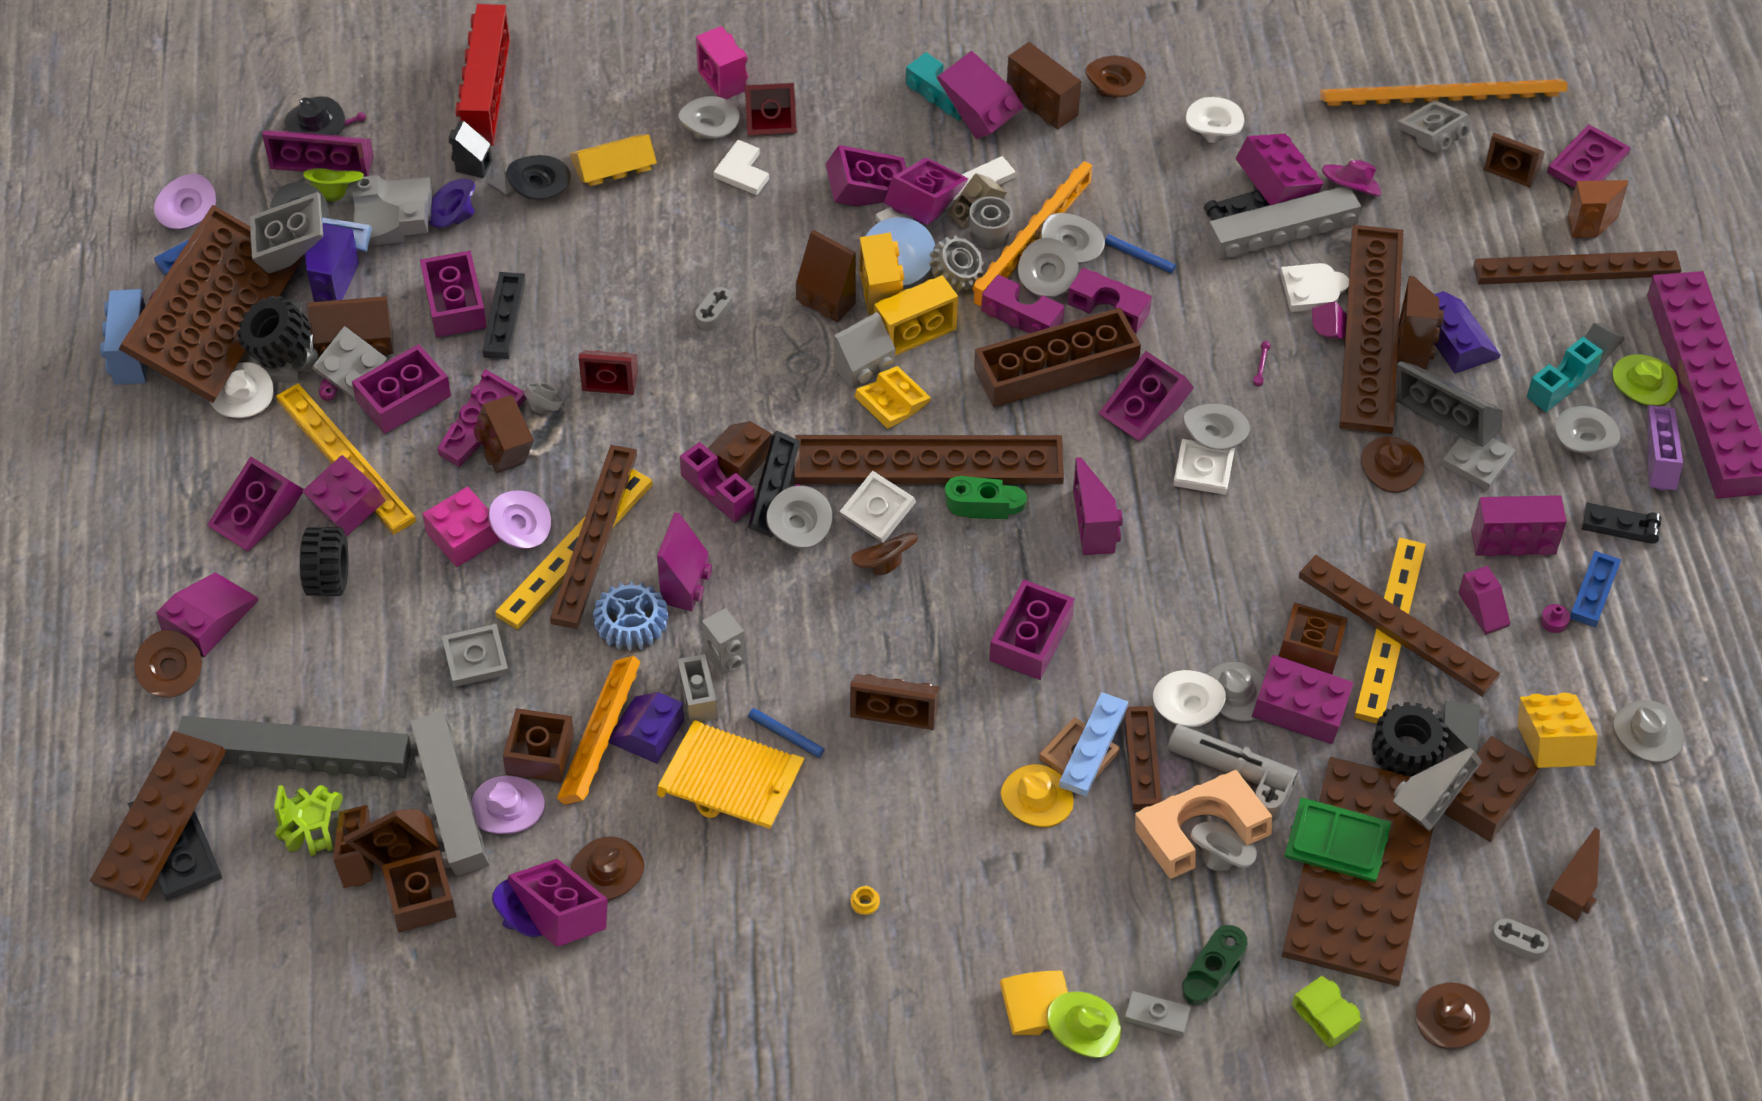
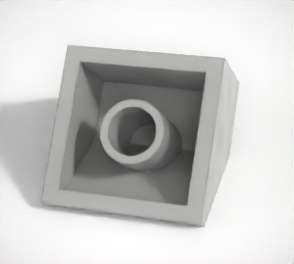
M877 312L834 335V369L852 389L860 384L867 383L878 373L891 369L895 365V347L881 316Z

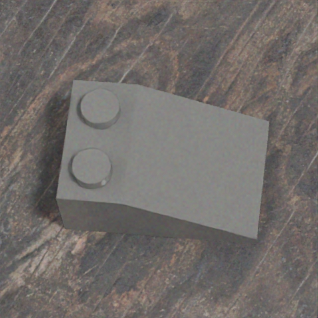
M318 192L250 216L252 259L268 274L291 266L323 238L321 198Z
M1468 748L1410 777L1407 783L1403 781L1394 792L1395 799L1393 802L1401 811L1430 831L1482 761L1473 749Z

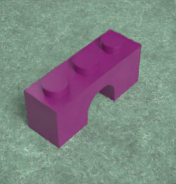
M1083 267L1069 287L1067 304L1089 314L1100 304H1109L1115 307V309L1121 308L1134 333H1137L1150 314L1152 296Z
M998 274L982 293V312L1024 332L1033 333L1063 323L1064 305L1043 295L1034 304L1019 303L1020 284Z
M698 442L679 456L681 476L734 523L752 511L755 501L754 488L737 473L727 478L718 465V457L701 442Z

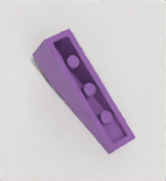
M1648 405L1649 487L1658 490H1677L1683 459L1675 408Z

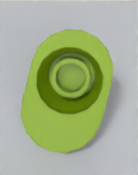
M309 169L304 172L303 176L310 181V185L321 192L326 201H337L346 194L349 183L362 179L364 174L358 171Z

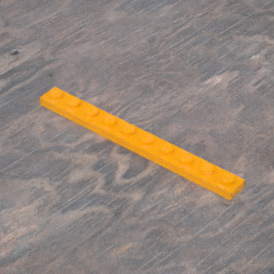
M1553 79L1320 89V99L1327 102L1328 106L1342 105V101H1351L1353 105L1366 104V100H1376L1377 104L1390 103V99H1400L1402 103L1415 102V98H1424V101L1432 102L1434 100L1439 101V97H1448V100L1458 101L1463 100V96H1472V99L1475 100L1487 99V95H1496V98L1500 99L1511 98V94H1520V97L1525 98L1535 97V93H1544V96H1559V92H1567V81Z

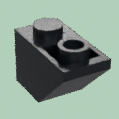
M459 120L455 130L452 129L449 135V144H452L451 159L454 161L455 171L461 174L484 178L492 163L490 143L466 122Z

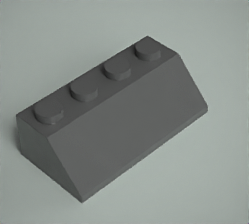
M1401 361L1397 364L1398 403L1481 447L1486 445L1502 430L1503 410L1416 365Z

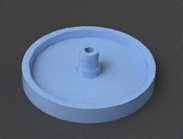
M903 217L883 220L872 227L866 236L891 232L892 241H897L899 247L898 263L903 267V288L914 287L924 281L932 271L931 266H929L932 258L929 255L935 246L933 237L922 224L915 220Z

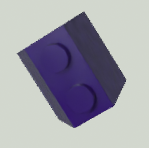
M322 223L323 238L305 253L313 301L343 300L359 265L353 229Z

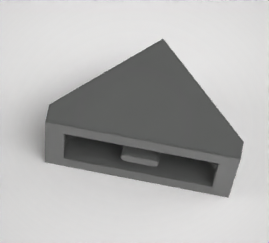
M1593 323L1585 336L1587 340L1603 351L1599 367L1624 340L1623 335L1600 323Z

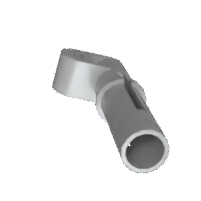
M1177 724L1168 745V751L1225 773L1237 770L1244 780L1259 785L1256 790V796L1272 815V821L1278 819L1283 813L1299 774L1297 769L1251 752L1250 747L1245 746L1242 749L1180 724ZM1270 790L1275 792L1274 800L1268 803Z

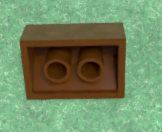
M1414 276L1408 277L1399 318L1397 364L1401 361L1427 370L1429 359L1434 360L1436 344L1433 343H1438L1440 328L1437 326H1442L1444 311L1439 310L1440 299Z
M387 296L307 303L309 323L311 325L310 333L313 337V349L317 351L318 359L344 326L382 355L394 354L393 328Z
M856 674L850 684V717L934 730L939 706L940 687L929 683L919 684L906 682L902 679L880 678L871 674Z

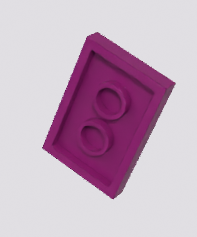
M1588 124L1548 166L1547 173L1575 188L1577 181H1604L1628 156L1631 147Z

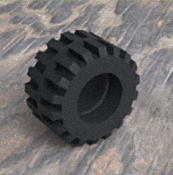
M269 296L267 300L264 298L259 300L258 304H253L250 307L251 309L245 312L243 315L244 319L238 325L240 327L237 331L239 344L262 366H268L270 369H275L277 366L279 368L284 367L286 363L294 362V358L299 357L302 354L303 348L307 347V340L311 337L309 332L311 325L308 323L307 317L288 299H284L281 296L277 298Z
M307 527L302 536L300 546V580L306 596H341L346 588L349 556L346 534L342 527Z
M1404 702L1403 706L1397 703L1392 705L1391 710L1387 708L1378 719L1372 742V754L1376 755V763L1378 765L1383 764V770L1412 777L1442 762L1448 741L1447 726L1445 723H1441L1442 717L1439 714L1434 715L1433 709L1430 707L1422 708L1420 703H1416L1415 706L1410 705V702ZM1398 737H1412L1417 739L1422 745L1409 746L1398 740Z

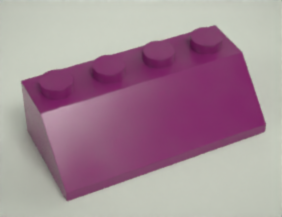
M268 130L262 133L270 169L305 172L309 169H329L334 171H358L364 174L363 177L369 175L374 157L370 138Z

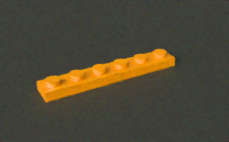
M635 656L614 660L556 798L564 805L584 801V798L589 793L591 781L598 771V764L603 752L608 747V740L612 730L618 722V716L627 700L631 684L637 676L636 672L641 662Z

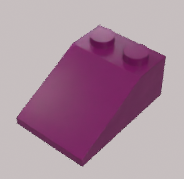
M973 51L968 52L936 77L975 139L991 134L1024 108L1011 86Z
M842 145L837 146L825 164L834 202L851 206L884 203L892 177L906 169L904 157Z
M925 157L892 177L884 203L891 206L895 212L905 213L920 224L928 225L939 218L966 185L969 178Z
M1145 351L1098 414L1141 442L1181 406L1194 387L1184 375Z
M250 456L207 526L244 550L250 551L291 513L303 494L302 490L304 489Z
M1076 457L1073 497L1082 555L1115 553L1116 542L1121 541L1122 510H1117L1115 498L1081 457Z
M674 512L657 554L660 593L668 606L693 611L696 601L700 602L703 597V583L705 580L710 579L712 564H709V553L681 514Z
M215 572L173 594L156 612L161 631L171 630L184 634L194 642L200 655L205 657L259 600L257 596Z
M554 859L508 875L510 885L535 926L556 947L566 945L569 942L591 936L606 929L608 899L560 860Z

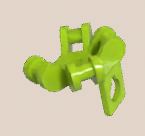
M279 785L274 806L278 823L275 836L279 840L286 842L285 847L290 852L298 850L305 838L310 856L316 855V852L320 850H334L328 828L331 811L339 809L343 801V795L339 792L329 793L327 787L319 785L311 795L301 787L295 791L296 796L289 799L286 796L284 786ZM297 825L299 828L293 832L294 827ZM322 829L324 838L312 840L310 832Z

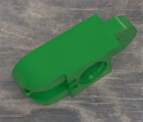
M956 476L951 478L945 486L944 496L947 507L957 516L979 519H1008V514L1016 515V513L1022 512L1027 504V495L1022 489L1017 486L1002 485V480Z

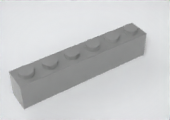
M1343 186L1209 221L1207 239L1219 260L1235 257L1239 254L1258 251L1262 248L1281 245L1285 242L1304 239L1315 234L1326 233L1334 229L1357 224L1361 205L1351 188Z
M441 710L410 721L413 732L409 733V738L413 749H418L419 756H416L415 760L420 773L424 772L426 779L421 780L426 796H431L432 803L428 804L432 819H437L438 827H435L434 830L439 844H444L445 851L441 852V857L445 868L451 867L455 876L458 877L489 866L451 726L444 711Z

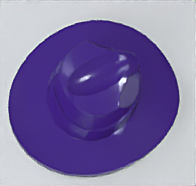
M457 179L442 186L432 197L431 221H429V224L436 228H445L453 223L461 224L471 218L475 212L470 199L476 187L475 183L469 179Z
M508 879L501 882L493 891L492 902L504 919L502 922L503 926L507 929H514L525 936H543L535 926Z

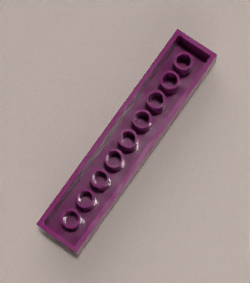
M1704 271L1653 275L1647 297L1671 368L1676 373L1678 388L1715 497L1720 499L1762 495V434Z

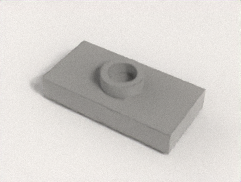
M1132 991L1124 1022L1183 1037L1191 1006Z

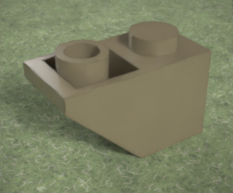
M975 173L947 214L961 228L966 229L969 227L970 207L976 200L988 196L1003 199L1007 192L992 178Z

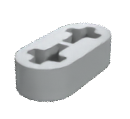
M717 287L710 291L696 310V324L699 328L711 330L718 326L732 307V293L730 290L724 287Z
M1507 918L1498 920L1491 934L1492 941L1496 946L1529 960L1543 958L1549 945L1547 936L1541 931ZM1504 930L1510 932L1507 938L1502 936ZM1532 941L1538 943L1536 949L1530 947Z

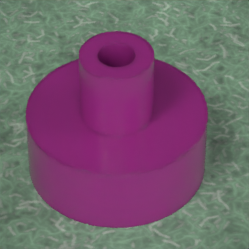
M1551 604L1545 607L1541 616V625L1551 633L1565 631L1570 621L1569 611L1558 604Z

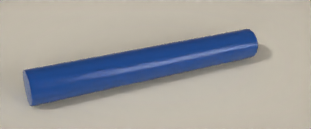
M1110 234L1105 238V244L1171 274L1176 268V264Z
M752 708L749 712L748 718L818 758L823 755L825 748L755 708Z

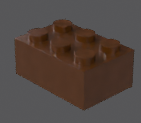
M1031 42L1026 43L1008 56L1007 84L1011 86L1018 99L1029 110L1034 111L1046 123L1051 124L1057 130L1079 115L1080 79Z
M1493 736L1488 739L1477 754L1482 763L1443 813L1489 842L1494 839L1534 786L1540 770L1533 760Z

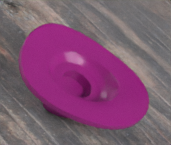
M1351 160L1346 166L1330 164L1322 168L1323 174L1337 184L1376 197L1381 196V189L1373 179L1376 168L1368 162Z

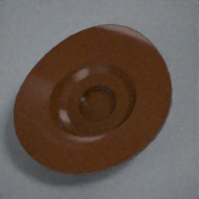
M1114 55L1096 59L1088 64L1085 70L1087 78L1097 87V93L1106 97L1121 98L1131 96L1142 88L1146 80L1144 69L1134 60L1124 56Z
M1386 436L1377 438L1366 445L1361 455V464L1366 476L1373 484L1387 492L1397 493L1410 489L1419 481L1424 471V460L1419 450L1408 441L1398 437Z
M914 532L905 533L884 543L857 551L851 555L852 563L860 568L872 567L875 575L888 574L901 564L902 552L917 542L918 535Z
M171 630L159 631L150 635L139 647L134 662L135 675L139 684L152 695L162 698L176 697L191 689L198 680L202 669L201 655L194 642L184 634Z
M602 837L588 843L579 851L572 862L571 870L608 900H612L624 895L639 882L644 871V861L640 852L628 841L618 837Z
M1442 983L1431 987L1421 996L1416 1009V1022L1420 1033L1429 1043L1447 1049L1462 1048L1475 1043L1486 1033L1490 1023V1009L1485 998L1472 987L1460 983Z

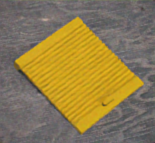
M694 720L658 785L657 795L663 798L668 793L771 829L805 758L795 754L789 755L788 752L784 753L782 750L778 751L777 748L773 749L761 743L757 744L756 741L752 742L750 739L746 740L745 737L741 738L729 732L725 733L724 730L720 731L718 728L714 729L713 726L709 727L702 722Z

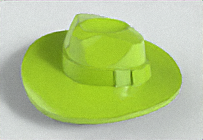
M1641 354L1625 356L1615 364L1612 371V378L1617 388L1632 400L1643 405H1665L1673 398L1677 390L1678 380L1674 370L1667 363L1652 356Z
M1067 992L1055 998L1048 1008V1026L1055 1038L1068 1049L1091 1058L1106 1057L1116 1049L1121 1036L1120 1021L1113 1007L1102 998L1085 992Z

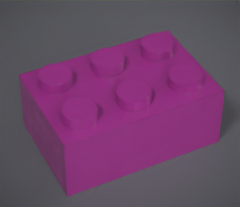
M1286 134L1247 136L1235 158L1269 205L1319 193L1324 184Z
M471 250L420 259L435 336L441 337L487 328L484 305Z
M420 344L352 381L356 402L384 434L451 397L448 376Z
M1562 495L1480 497L1471 527L1475 556L1557 554L1567 522Z
M1023 579L990 641L989 661L1041 680L1073 618L1075 598Z
M1272 655L1251 717L1333 745L1354 682Z

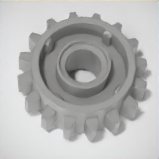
M954 236L950 240L948 237H945L933 247L934 250L929 255L932 258L929 266H931L932 274L935 278L943 275L952 289H956L957 292L962 288L966 291L969 290L984 273L981 270L984 265L981 253L974 244L965 238L961 239Z

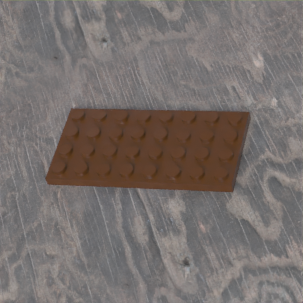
M212 205L118 350L214 403L245 353V350L239 344V337L237 336V331L240 329L238 325L244 319L243 315L251 309L250 307L253 304H258L259 300L263 298L267 300L269 296H275L276 298L280 296L303 257L301 256L289 267L268 274L252 259L250 226Z
M1334 757L1329 758L1319 802L1392 822L1388 834V842L1384 849L1381 861L1382 866L1379 869L1376 883L1304 863L1281 957L1399 987L1433 828L1428 831L1401 811L1393 802L1395 799L1394 792L1403 781L1407 783L1411 776Z

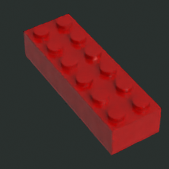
M477 4L475 14H471V28L473 29L468 31V46L470 47L465 49V63L467 65L462 67V81L464 83L459 84V99L461 101L456 102V117H460L459 120L466 122L489 142L490 146H494L510 34L506 5Z

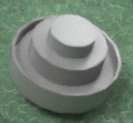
M539 382L538 384L530 383L524 392L531 405L530 408L539 414L558 411L563 403V398L558 394V390L544 382Z

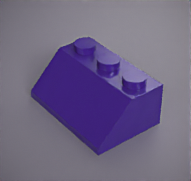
M1445 291L1434 294L1440 299L1439 310H1443L1444 315L1442 326H1437L1440 328L1438 343L1433 344H1436V348L1454 374L1500 358L1501 354L1461 299Z

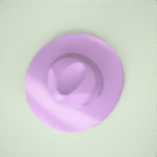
M183 175L173 180L159 193L154 204L155 216L162 225L170 229L177 230L193 227L201 223L212 205L215 206V190L212 184L202 175Z
M516 490L503 493L492 502L489 509V522L492 530L499 539L510 546L522 549L534 548L543 543L549 534L551 527L549 509L538 495L531 492Z
M498 776L487 780L475 791L471 800L479 828L493 834H511L526 830L538 822L545 808V800L541 790L531 781L516 776Z

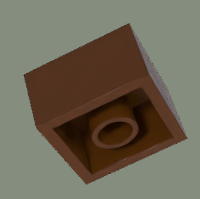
M513 395L482 405L473 430L476 440L481 442L485 449L484 455L487 463L493 466L496 473L525 464L534 439Z
M516 708L503 753L506 775L562 782L574 738L572 716Z
M439 850L381 865L398 933L456 917L453 898Z

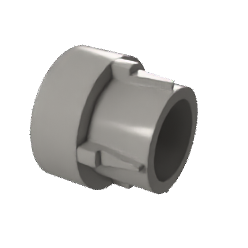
M988 196L976 200L971 205L969 228L975 243L979 247L988 250L996 249L1005 243L1006 238H1009V232L1012 230L1013 211L1008 202L998 197Z

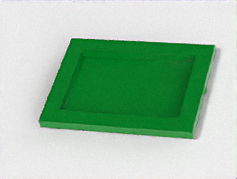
M1301 797L1294 823L1291 826V834L1284 858L1376 883L1392 822Z

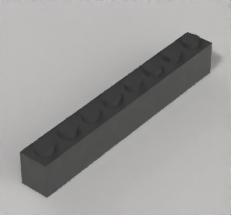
M182 716L178 728L179 733L223 746L226 753L219 765L235 764L247 768L259 766L269 767L273 770L283 768L295 769L301 772L320 771L332 775L344 773L354 774L359 777L380 776L386 779L406 778L411 754L408 734L192 716Z

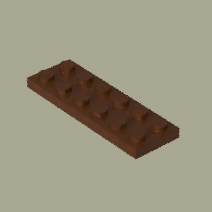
M173 731L92 875L90 882L94 886L140 902L145 901L224 757L226 751L223 746Z

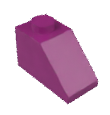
M1488 565L1463 574L1458 594L1484 634L1487 635L1509 627L1510 620L1502 587Z

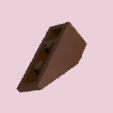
M367 805L339 811L333 861L344 888L362 886L373 880L374 863L344 841V836L370 823Z
M1596 827L1554 884L1547 900V904L1576 921L1580 919L1583 913L1589 914L1597 902V899L1593 896L1598 885L1600 830Z

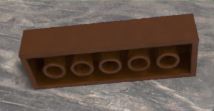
M1116 308L975 349L974 370L992 406L997 407L1134 367L1140 358L1141 344L1122 309Z

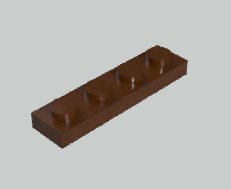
M1153 706L1127 707L1124 714L1132 810H1142L1145 807L1162 802Z

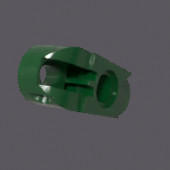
M1225 925L1219 927L1213 933L1182 982V995L1187 1003L1195 1006L1207 1004L1235 974L1244 961L1248 946V938L1243 930L1234 925ZM1228 938L1235 940V945L1228 946L1225 943ZM1214 967L1218 971H1210L1207 968Z

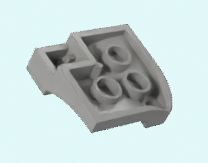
M379 175L363 177L354 183V223L366 224L372 227L368 246L404 243L406 235L428 233L432 208L431 177L386 181L381 179Z

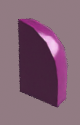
M1336 301L1312 308L1313 326L1320 335L1329 339L1345 338L1346 312Z

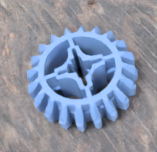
M632 580L627 586H624L620 581L619 588L610 586L609 593L602 592L601 600H596L593 612L594 627L599 632L601 640L606 639L609 646L616 643L618 650L623 646H627L629 651L633 648L632 646H638L642 650L644 643L652 646L653 639L660 640L661 632H664L667 627L666 622L669 619L667 603L663 600L660 592L655 593L653 585L646 588L643 581L638 586ZM646 609L652 613L650 618L645 615ZM612 613L616 615L617 620L615 623L610 620Z

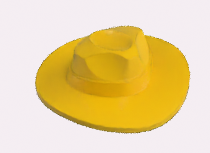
M1039 764L1018 768L1007 777L1001 788V798L1006 809L1020 821L1036 827H1052L1063 822L1073 809L1074 798L1072 791L1059 787L1062 775L1048 766Z

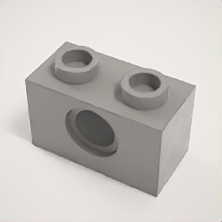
M726 608L702 620L704 653L721 675L729 671H735L742 664L746 663L744 630Z
M702 654L677 659L679 680L689 724H692L694 720L703 722L717 719L716 697L706 655Z

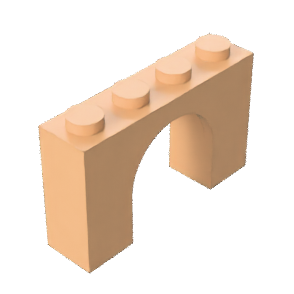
M1237 770L1219 775L1211 781L1196 785L1190 790L1176 796H1170L1160 803L1145 807L1135 813V832L1169 879L1196 868V849L1180 829L1181 825L1192 817L1213 815L1224 819L1232 826L1246 846L1272 835V815Z

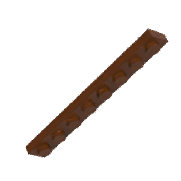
M1676 250L1475 259L1474 262L1478 285L1650 278L1653 275L1681 273L1682 270Z
M610 445L550 616V622L553 625L578 629L637 458V449Z
M1315 555L1300 571L1299 579L1481 697H1484L1499 679L1500 673L1319 556Z

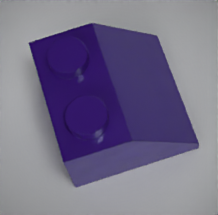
M660 692L635 696L613 729L608 743L658 764L684 723L683 702Z

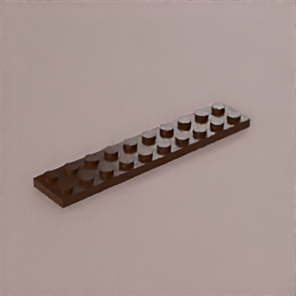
M1354 224L1352 226L1339 428L1393 433L1404 232L1401 229Z
M795 435V439L800 440L795 460V484H862L872 471L893 484H946L951 478L956 476L1002 480V484L1064 483L1062 435Z

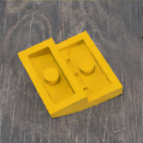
M898 366L878 373L875 382L856 389L854 395L887 429L914 415L931 400V397Z
M1062 971L1032 972L1000 980L999 983L1012 1035H1040L1044 1029H1050L1047 1022L1048 1008L1055 998L1068 992Z

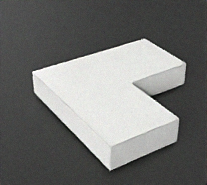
M740 140L736 141L713 172L715 179L758 195L769 180V173L751 166L760 155V148Z

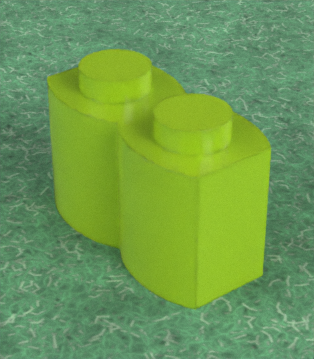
M1320 976L1294 994L1292 1006L1300 1017L1313 1028L1317 1036L1329 1048H1333L1359 1029L1361 1014L1353 1003H1348L1340 996V989L1335 982L1328 981L1324 976Z

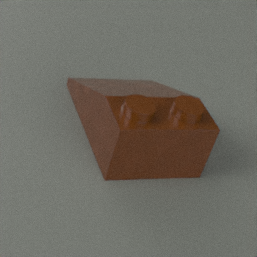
M812 230L796 280V300L802 305L818 311L822 316L839 322L856 304V252Z
M1294 602L1278 657L1332 675L1347 618Z
M419 809L395 810L344 836V841L380 868H382L381 865L440 849L432 819Z

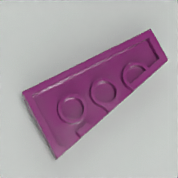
M485 369L479 384L475 385L471 391V397L467 404L463 405L459 411L458 419L455 423H452L438 446V455L460 467L482 445L481 442L476 440L473 430L482 405L513 395L519 408L527 400L524 391Z

